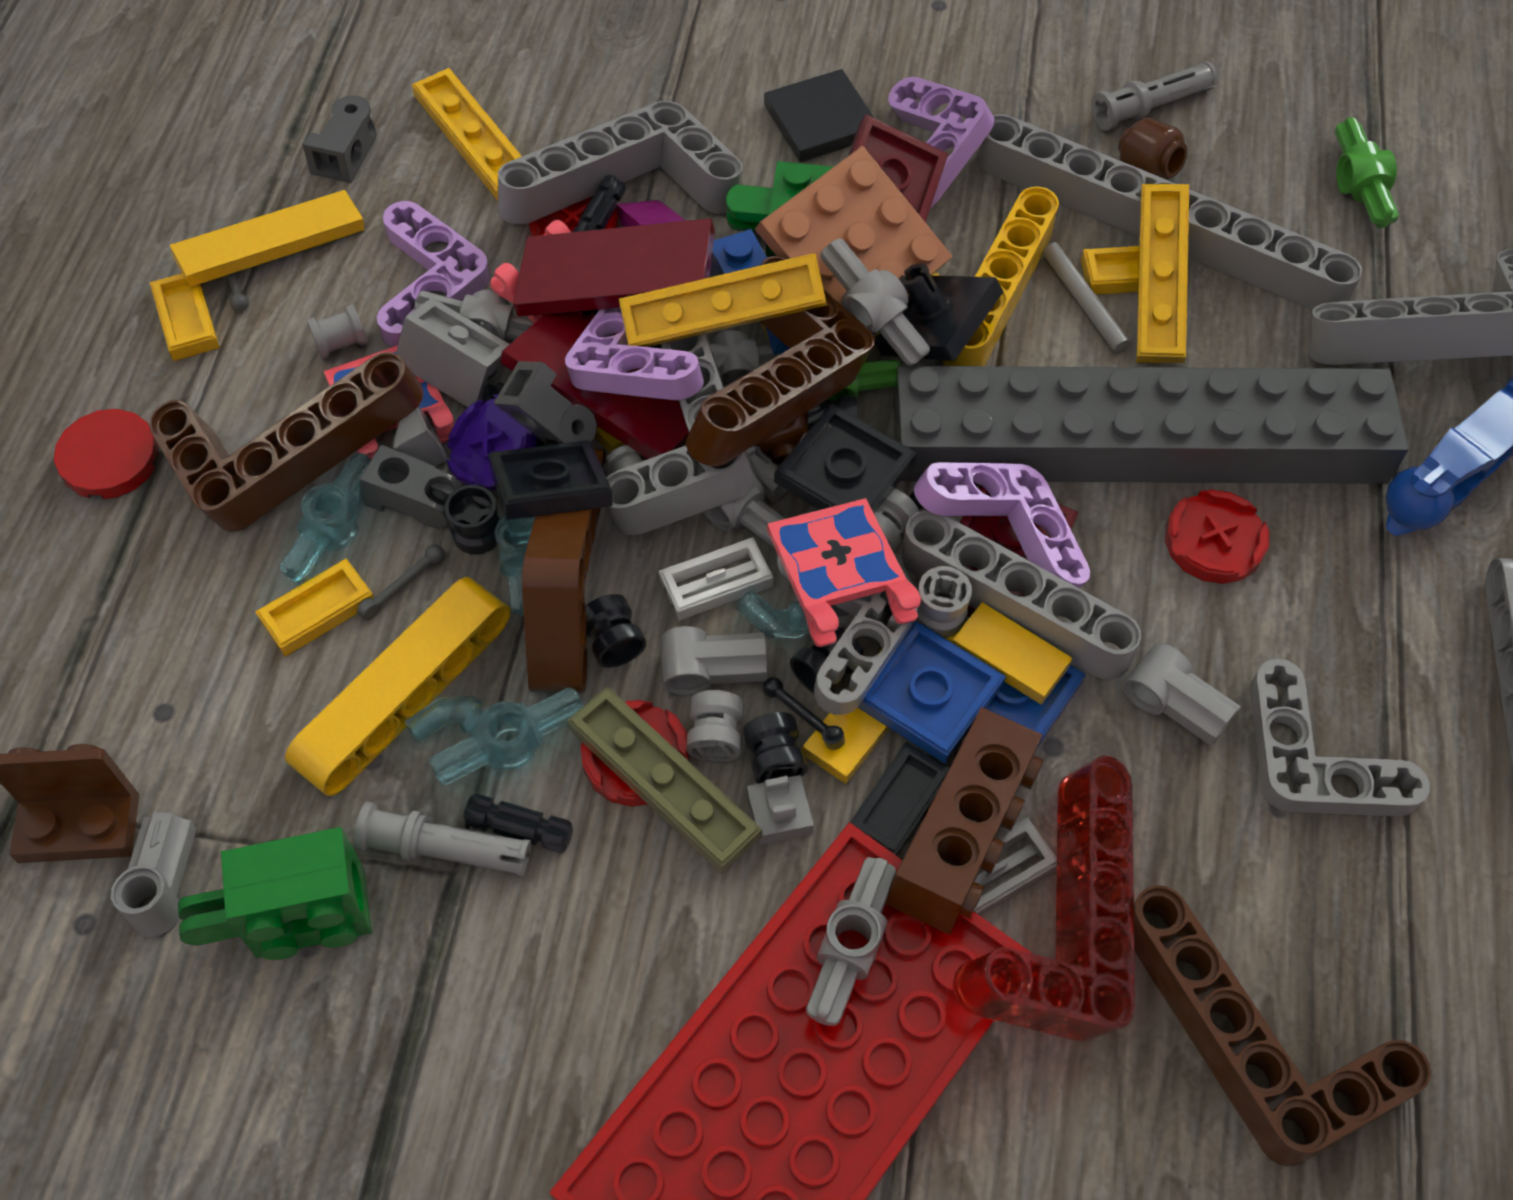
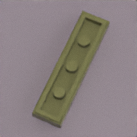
M606 686L567 720L568 729L721 874L726 872L762 837L761 827L609 687Z

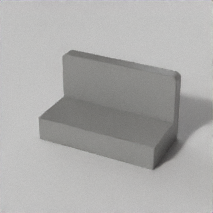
M432 297L404 318L396 354L403 359L414 375L466 407H469L472 403L482 399L488 377L503 366L500 363L502 350L509 343Z

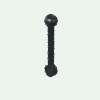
M770 677L763 683V692L766 696L770 698L777 697L822 735L824 745L828 749L836 750L845 744L842 728L826 725L786 692L780 679Z

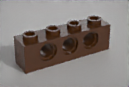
M980 708L895 874L886 905L949 935L959 915L971 918L984 890V886L975 881L981 870L992 874L1005 845V842L996 838L999 830L1003 827L1012 831L1025 802L1024 799L1016 796L1020 786L1031 790L1044 759L1035 756L1043 734L985 708ZM943 860L952 861L958 866L950 865L944 862Z

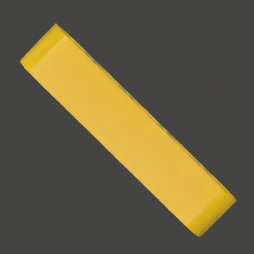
M1037 186L1029 187L1019 194L975 277H996L1004 292L956 360H942L943 366L986 365L1043 255L1044 248L1048 246L1051 240L1059 205L1057 196L1051 190Z
M464 577L459 579L297 734L286 750L285 762L326 796H334L340 793L498 637L509 621L511 615L510 607L472 578Z

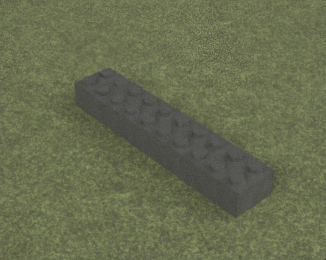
M1023 366L897 367L893 398L895 440L916 452L915 463L901 481H918L931 464L938 462H1002L1005 464L1028 465L1036 469L1046 482L1389 484L1409 450L1390 369Z

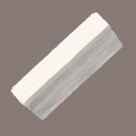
M754 537L658 571L659 581L662 587L666 589L667 598L670 605L672 604L674 607V613L678 621L773 587V575ZM748 557L752 560L727 570L721 568ZM707 573L706 577L679 587L676 585V583Z

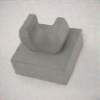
M801 775L768 779L764 783L747 786V799L752 819L762 828V837L758 840L759 845L813 834L814 824Z

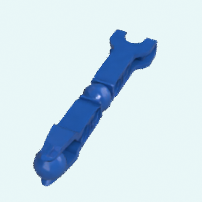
M1513 376L1507 382L1505 388L1494 394L1458 426L1450 428L1419 467L1412 466L1405 469L1391 480L1385 497L1387 511L1389 512L1386 529L1391 534L1398 536L1417 531L1418 529L1427 530L1439 525L1448 517L1452 509L1465 501L1472 491L1513 456Z

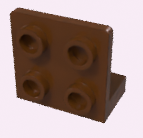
M75 744L69 746L67 750L40 751L34 748L18 747L11 749L8 753L0 754V784L18 802L9 854L17 863L132 856L139 793L104 749L89 744Z

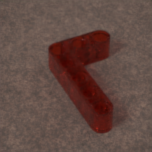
M1100 756L1064 776L1059 783L1057 806L1056 958L1051 959L1010 947H1000L961 965L955 972L953 988L959 1004L967 1012L976 1016L1076 1041H1087L1119 1030L1131 1022L1135 1010L1133 785L1127 768L1120 760L1112 756Z

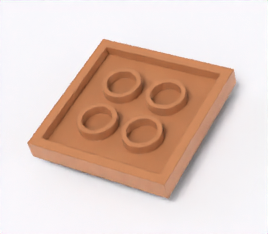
M861 146L760 221L755 228L756 232L778 257L791 259L816 253L823 289L841 305L842 296L847 291L820 258L822 250L836 239H843L869 272L876 268L878 271L887 270L898 279L901 275H905L904 271L908 267L916 263L926 264L930 275H932L953 257L864 146Z

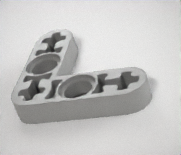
M777 555V566L781 574L789 579ZM886 591L835 605L855 618L820 667L816 677L814 698L818 705L826 712L834 715H845L853 712L861 704L913 625L914 621L898 624L893 615L890 617L887 627L880 622L885 605L889 606ZM869 636L879 642L882 651L873 657H866L855 651L852 642L858 637ZM848 666L854 671L848 690L843 689L839 695L830 691L831 684H837L841 680Z
M1279 658L1269 659L1260 666L1251 681L1250 696L1261 789L1270 805L1287 812L1400 817L1410 815L1426 800L1430 793V782L1426 773L1412 762L1393 759L1316 756L1306 682L1302 671L1292 662ZM1271 678L1278 679L1279 686L1287 688L1281 697V707L1274 708L1278 701V693L1275 685L1268 684ZM1283 723L1290 726L1296 732L1297 743L1285 745L1277 742L1271 736L1270 725ZM1294 760L1289 767V774L1293 784L1301 785L1296 793L1290 792L1288 784L1279 783L1287 769L1286 761ZM1342 774L1352 778L1358 786L1359 795L1348 798L1338 794L1332 786L1331 777ZM1394 779L1399 780L1401 788L1411 790L1406 798L1402 797L1401 791L1398 788L1388 787ZM1374 788H1380V790L1373 797L1372 795Z

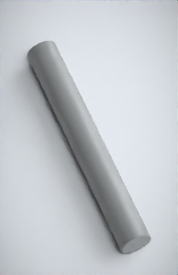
M1054 242L1046 246L1042 252L1043 256L1114 353L1118 354L1125 351L1130 346V340L1059 244Z

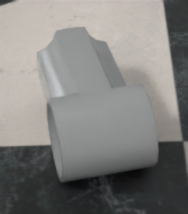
M682 626L667 630L661 636L662 682L664 690L670 694L690 696L706 691L711 684L761 682L767 680V654L764 633L708 636L700 628Z
M1162 643L1155 644L1123 682L1122 687L1125 696L1138 709L1152 715H1160L1163 712L1210 746L1219 739L1241 707L1194 675L1190 661L1179 650Z
M153 812V815L144 817L128 869L116 878L111 888L113 906L135 932L145 937H156L168 932L176 925L179 919V898L177 894L196 833V827L191 820L180 818L173 813ZM155 895L148 905L138 908L142 901Z

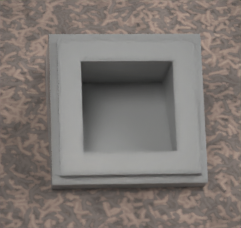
M419 406L399 421L393 444L395 450L434 466L446 461L445 457L447 455L431 421Z

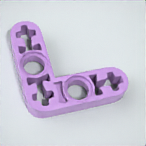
M908 77L899 81L891 89L888 96L890 106L903 122L934 132L927 141V144L942 151L954 148L952 154L947 157L931 205L932 208L994 126V116L984 99L979 96L922 78ZM949 103L943 112L932 116L937 107Z
M400 201L390 205L384 211L383 222L390 242L428 271L378 311L376 318L381 337L391 347L398 345L404 318L414 311L411 308H414L420 291H442L447 294L446 297L463 301L466 294L473 295L477 291L483 290L490 280L487 258L482 250L424 208L411 201ZM412 223L414 225L416 234H414L413 228L409 226ZM441 241L448 244L440 252L434 253L425 250V247L432 242ZM459 265L464 268V270H462L461 272L459 269Z
M621 307L600 309L565 357V364L572 384L582 390L682 400L698 393L704 384L698 358L693 353L628 345ZM641 368L638 371L627 373L630 370Z
M938 462L931 464L915 483V497L926 510L933 514L941 516H1007L1028 561L1079 589L1090 578L1088 563L1048 483L1036 469L1024 464ZM973 482L983 486L991 497L982 493ZM1034 523L1045 529L1051 538L1041 533Z

